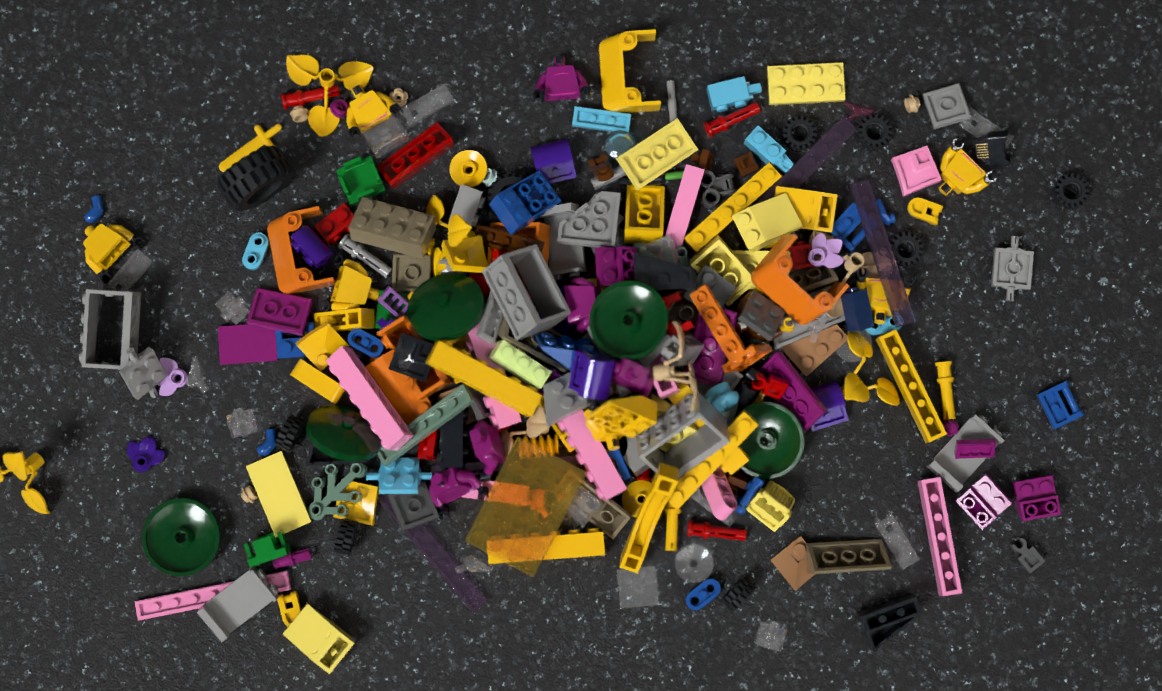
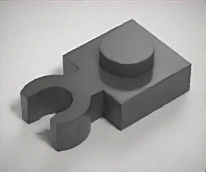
M1019 538L1022 546L1017 548L1015 544H1012L1011 548L1013 551L1021 554L1017 559L1026 571L1031 574L1045 560L1033 546L1027 548L1025 539Z

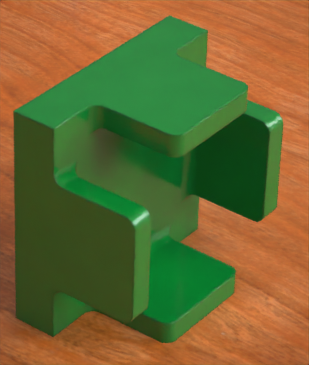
M371 156L363 159L357 157L343 163L344 167L336 170L351 206L360 203L362 197L371 198L386 191Z
M283 530L277 532L281 546L273 532L260 536L252 542L255 554L250 541L244 543L249 567L285 556L291 551Z

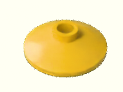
M473 150L459 152L450 163L449 171L451 178L459 186L461 184L468 187L479 185L487 174V163L484 157ZM467 168H473L471 173H466Z
M634 481L623 492V507L634 518H637L643 504L638 502V497H646L651 483L648 481Z

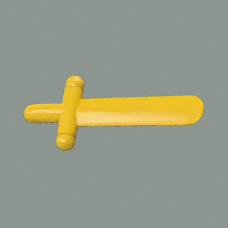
M276 124L265 132L260 125H255L254 130L258 136L219 164L220 171L224 172L235 162L258 150L264 144L265 146H275L270 138L281 131L282 126Z

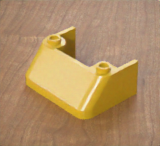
M656 29L625 31L605 38L600 42L602 103L605 111L619 113L660 111L661 101L642 102L641 93L638 89L633 87L625 88L623 51L633 50L637 42L655 41Z

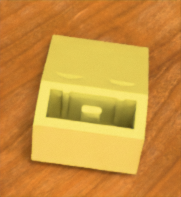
M308 603L283 633L306 656L329 674L354 645V640L349 634Z

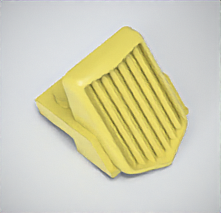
M769 481L764 488H761L755 494L746 510L775 532L791 516V509L795 498L785 488L773 481Z

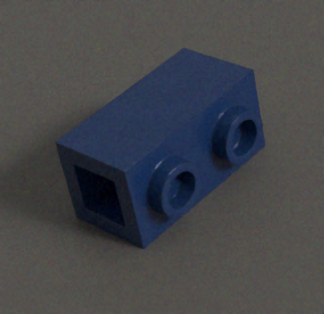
M858 286L847 288V292L841 296L847 330L861 331L874 327L867 289H859Z

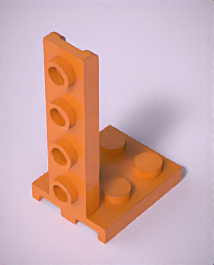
M705 284L690 294L691 299L729 362L721 366L725 373L743 371L773 351L769 344L762 345L759 343L757 345L751 344L748 347L744 346L708 285Z

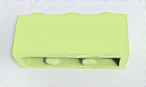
M505 340L498 341L487 357L525 384L536 389L542 388L551 374L550 370Z

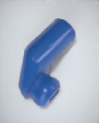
M101 196L92 197L93 207L84 216L86 222L94 223L103 215L104 209Z
M875 200L873 202L874 208L883 223L886 225L895 223V215L893 213L887 214L882 200Z
M276 429L266 430L267 440L257 448L259 455H269L276 448Z

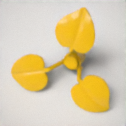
M288 55L286 59L287 71L294 83L306 86L311 82V79L316 80L319 78L321 86L324 87V107L315 106L308 113L310 127L321 137L331 134L337 128L340 118L334 116L330 107H328V88L334 85L335 79L339 82L344 81V86L348 90L358 85L365 88L373 72V66L364 62L351 61L344 63L339 68L340 78L329 68L319 72L318 62L311 56Z
M432 195L427 205L426 214L435 216L436 226L439 224L448 228V243L451 247L458 246L463 239L476 236L474 231H470L472 226L459 214L452 215L448 224L442 222L441 218L444 216L443 203L437 195ZM436 247L432 252L431 273L433 277L440 275V272L446 268V264L439 263V260L446 258L443 249L440 247Z
M847 331V342L850 350L856 356L861 357L862 360L853 373L846 375L845 384L840 387L845 400L866 402L870 398L869 390L875 388L881 400L890 405L898 406L900 398L891 381L886 378L877 379V384L867 387L856 375L866 361V357L870 358L873 356V350L869 341L862 334L856 331Z
M23 452L5 453L3 461L8 469L2 470L0 466V482L4 481L3 474L10 471L22 481H25L28 475L31 474L25 489L21 490L22 497L25 503L34 511L49 514L50 512L43 496L34 488H30L32 480L38 474L37 470L45 464L42 456L34 452L25 460Z

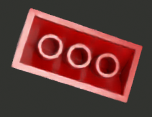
M436 122L376 167L392 189L395 190L455 145L448 133Z

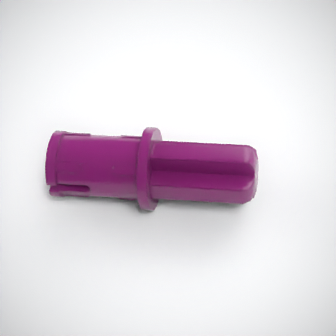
M310 549L293 553L290 551L289 554L272 561L274 568L278 569L289 565L295 566L296 563L311 560L312 554Z

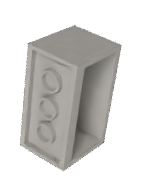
M537 244L503 254L482 271L516 341L551 329L571 314L568 304L564 300ZM513 265H516L543 319H540Z
M86 289V293H83L82 297L85 312L81 316V322L84 324V330L80 335V342L83 343L82 351L79 354V362L82 363L81 367L121 370L130 360L126 353L127 349L134 348L136 354H138L141 292ZM99 294H105V296L113 297V295L124 296L121 364L95 362Z
M699 392L698 410L689 411L693 402V393L689 394L681 402L671 406L664 414L657 416L656 424L636 436L639 458L655 473L661 462L678 468L679 478L730 442L726 418ZM699 418L706 424L663 454L658 449L659 446Z

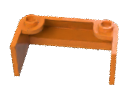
M319 206L288 212L268 224L267 231L278 287L285 294H295L334 286L336 283L333 277L314 281L313 274L309 269L295 268L288 232L297 231L302 225V219L323 215V211Z
M783 234L751 274V281L773 303L783 309L785 314L792 318L795 323L806 325L830 310L849 285L847 283L834 282L827 292H820L813 299L787 275L792 268L793 261L786 251L797 239V236L795 234Z
M407 316L400 317L377 332L378 336L383 337L381 341L387 349L390 347L394 351L401 333L428 341L413 329ZM433 367L430 368L426 382L411 377L414 386L412 391L418 400L425 399L453 383L450 376Z

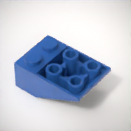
M539 170L497 194L489 205L510 235H513L561 203V199Z
M550 333L535 335L540 348L571 371L575 350H582L594 356L599 355L589 339L580 338L579 340H574L565 335L553 337Z

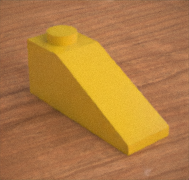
M355 308L314 313V328L328 322L336 331L375 329L374 309Z

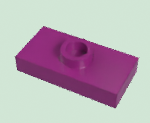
M995 439L956 440L955 459L994 457L996 441Z

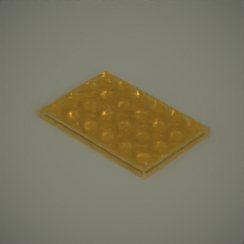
M517 437L465 542L527 575L535 577L587 472Z

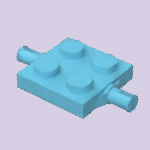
M403 457L396 459L388 466H384L381 462L378 473L367 472L366 480H378L379 494H418L421 480H430L433 472H421L420 459L418 457Z

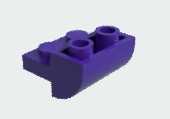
M567 138L530 147L536 172L540 170L549 184L577 177Z
M308 225L302 227L291 236V246L298 253L301 251L305 255L304 260L310 266L314 265L318 269L320 266L324 268L329 264V258L334 253Z
M575 350L569 388L577 391L579 396L585 398L608 399L615 361L601 355L594 356L582 350Z
M837 381L811 388L828 410L810 427L811 431L849 420L845 408L846 403Z

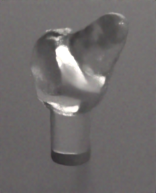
M826 312L809 323L808 327L811 331L809 342L817 343L819 332L822 331L829 317Z
M194 357L185 382L189 387L197 386L204 394L209 388L202 381L203 375L197 357Z
M474 555L465 556L463 564L455 567L457 574L467 570L470 572L486 573L493 571L491 567L477 560Z

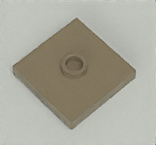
M393 254L392 289L401 293L414 292L423 282L430 279L432 255H425L421 259L406 254Z

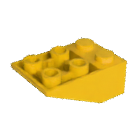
M776 186L774 197L784 193L787 194L803 225L800 229L832 233L838 194Z
M644 396L610 400L587 415L586 419L607 427L612 431L624 434L627 437L634 438L657 423V402Z

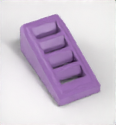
M390 286L377 298V301L398 319L407 311L409 302ZM392 293L393 296L385 303L384 300ZM398 298L397 304L391 308V304ZM404 303V308L397 313L398 308Z

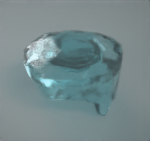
M616 130L607 138L605 150L616 159L636 146V142L631 134L623 130Z

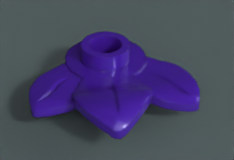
M153 436L144 438L139 444L130 441L127 446V455L133 460V468L140 473L148 471L153 465L160 464L165 456V451L156 450V441ZM140 460H145L143 465H139Z

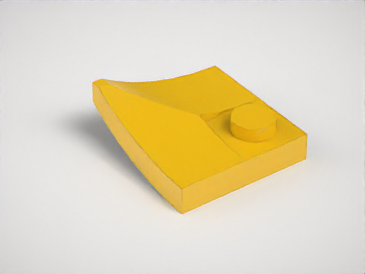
M481 235L463 239L456 247H451L448 240H443L441 247L451 271L482 273L489 266L485 257Z
M328 322L316 327L295 343L320 371L328 366L326 360L341 346L350 347Z
M351 482L341 493L361 492L363 496L361 502L336 501L335 507L340 504L346 505L349 508V513L344 517L339 515H333V517L374 526L379 487ZM357 493L353 497L354 500L358 499ZM344 507L340 509L341 514L345 511Z

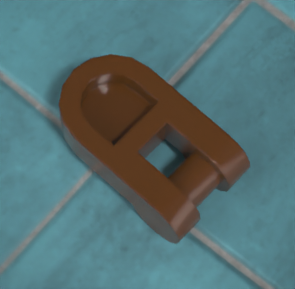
M605 152L600 154L598 158L587 160L598 181H608L614 176L613 167Z

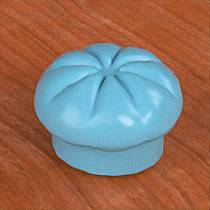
M723 382L711 388L706 393L705 398L722 414L735 407L739 400V394L737 391H732L728 382Z

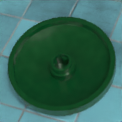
M459 273L440 274L426 280L413 292L407 308L408 318L413 329L420 336L432 341H450L464 336L479 323L485 310V299L480 286L472 278Z
M637 281L618 282L603 290L594 301L589 319L590 330L596 343L607 354L618 359H640L654 352L663 342L669 325L668 310L661 296L650 286Z
M761 401L745 407L744 409L758 422V426L740 444L741 448L750 457L749 461L741 469L749 475L763 479L776 478L788 473L798 464L805 449V432L799 418L788 407L777 402ZM742 409V410L735 416V418H736L744 409Z
M340 404L325 405L315 409L308 418L306 433L309 440L317 449L333 458L350 462L365 461L376 456L382 447L381 439L371 430L370 423L361 416V410Z
M186 498L172 499L160 504L150 513L142 531V545L148 560L158 570L172 576H189L205 569L217 555L221 542L220 526L213 512L204 504Z

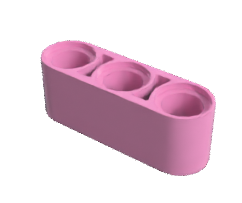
M719 466L701 486L714 516L723 521L728 518L738 505L725 473Z

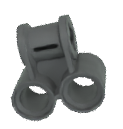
M704 171L703 177L708 176L711 179V183L704 184L701 181L699 188L706 190L702 197V204L706 208L711 209L717 206L720 197L733 195L737 189L734 188L733 174H725L715 178L712 171ZM709 194L714 195L716 201L709 203L706 200V196Z

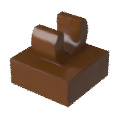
M702 149L701 155L693 154L691 161L694 162L693 164L698 165V168L710 171L714 155L710 150Z
M752 152L734 159L741 177L759 170Z
M734 472L732 475L728 474L727 480L731 484L730 487L733 494L736 495L739 488L745 490L748 482L747 476Z

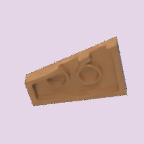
M836 324L786 345L781 349L807 377L847 342V335Z

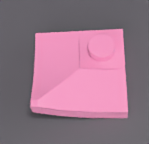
M928 146L891 159L903 197L939 183L942 180Z

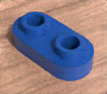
M354 329L348 335L349 344L372 358H378L384 353V344L375 336L361 329ZM362 337L361 342L357 343L356 338ZM377 345L378 350L372 351V347Z
M706 579L687 594L685 599L686 605L692 610L701 609L719 595L720 584L714 579ZM708 585H713L714 590L712 592L707 591ZM695 596L699 599L697 604H693L691 601Z

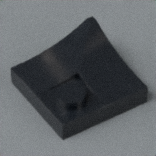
M401 333L388 369L426 382L431 366L425 362L434 344Z

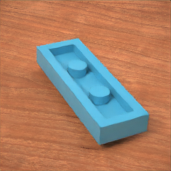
M575 106L572 126L628 134L631 114Z

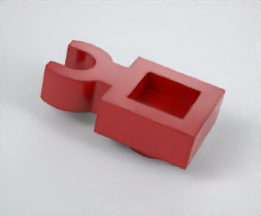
M761 373L756 374L760 382H751L754 389H761L763 394L779 400L789 386L788 380L770 375L767 379Z

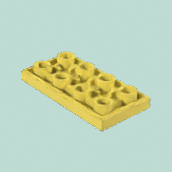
M282 451L246 466L275 537H278L277 532L283 530L284 534L312 522Z

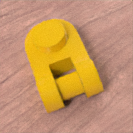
M913 198L908 203L907 210L911 216L937 225L939 221L938 215L942 213L943 206L922 198ZM927 208L932 210L931 215L926 214Z
M297 591L290 592L286 596L283 594L279 595L277 599L282 619L286 626H289L301 612ZM292 602L293 608L287 609L286 603Z

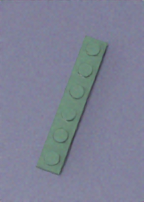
M462 384L408 424L407 427L414 436L398 451L387 450L382 446L378 453L384 466L390 465L475 402L468 386Z

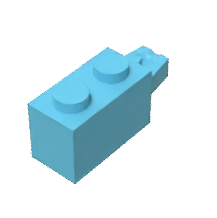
M744 76L707 85L706 89L711 110H717V112L726 111L731 106H735V108L743 107L750 99L754 98V94L762 92L760 83L750 85V82L745 81Z
M759 126L749 134L743 143L765 164L770 163L785 174L794 165L785 154L786 150Z

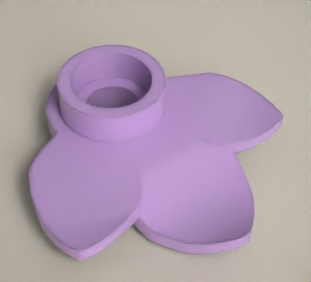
M823 233L818 234L812 241V250L808 254L809 262L816 267L824 265L828 268H835L840 266L844 262L843 258L838 255L842 248V240H826ZM818 254L822 256L820 260L814 259Z
M160 358V364L167 376L157 384L161 386L159 395L170 396L174 394L177 388L183 387L187 383L188 375L183 369L178 367L176 361L169 358ZM177 375H181L182 377L181 381L179 382L175 380Z

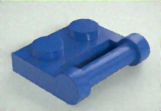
M853 202L833 223L832 233H828L835 239L842 240V246L852 254L856 250L855 247L871 230H875L878 225ZM861 221L866 223L865 227L850 242L845 239Z
M308 322L305 332L309 333L315 329L314 322ZM275 330L278 359L307 357L295 344L301 338L283 339V333L286 332Z
M1068 380L1036 395L1053 430L1085 415L1083 410H1080L1069 388ZM1060 390H1062L1073 412L1071 415H1069L1058 393Z
M621 450L608 451L609 456L616 461L617 467L615 468L623 480L632 478Z
M754 477L753 480L747 482L746 492L742 497L738 496L736 499L738 506L734 511L737 514L743 515L745 513V509L759 488L763 486L764 482Z

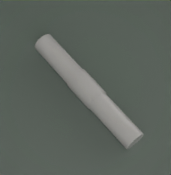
M673 80L667 81L670 123L677 119Z

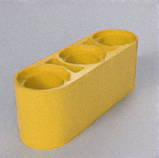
M302 359L298 361L290 373L291 376L334 404H337L345 392L339 383Z

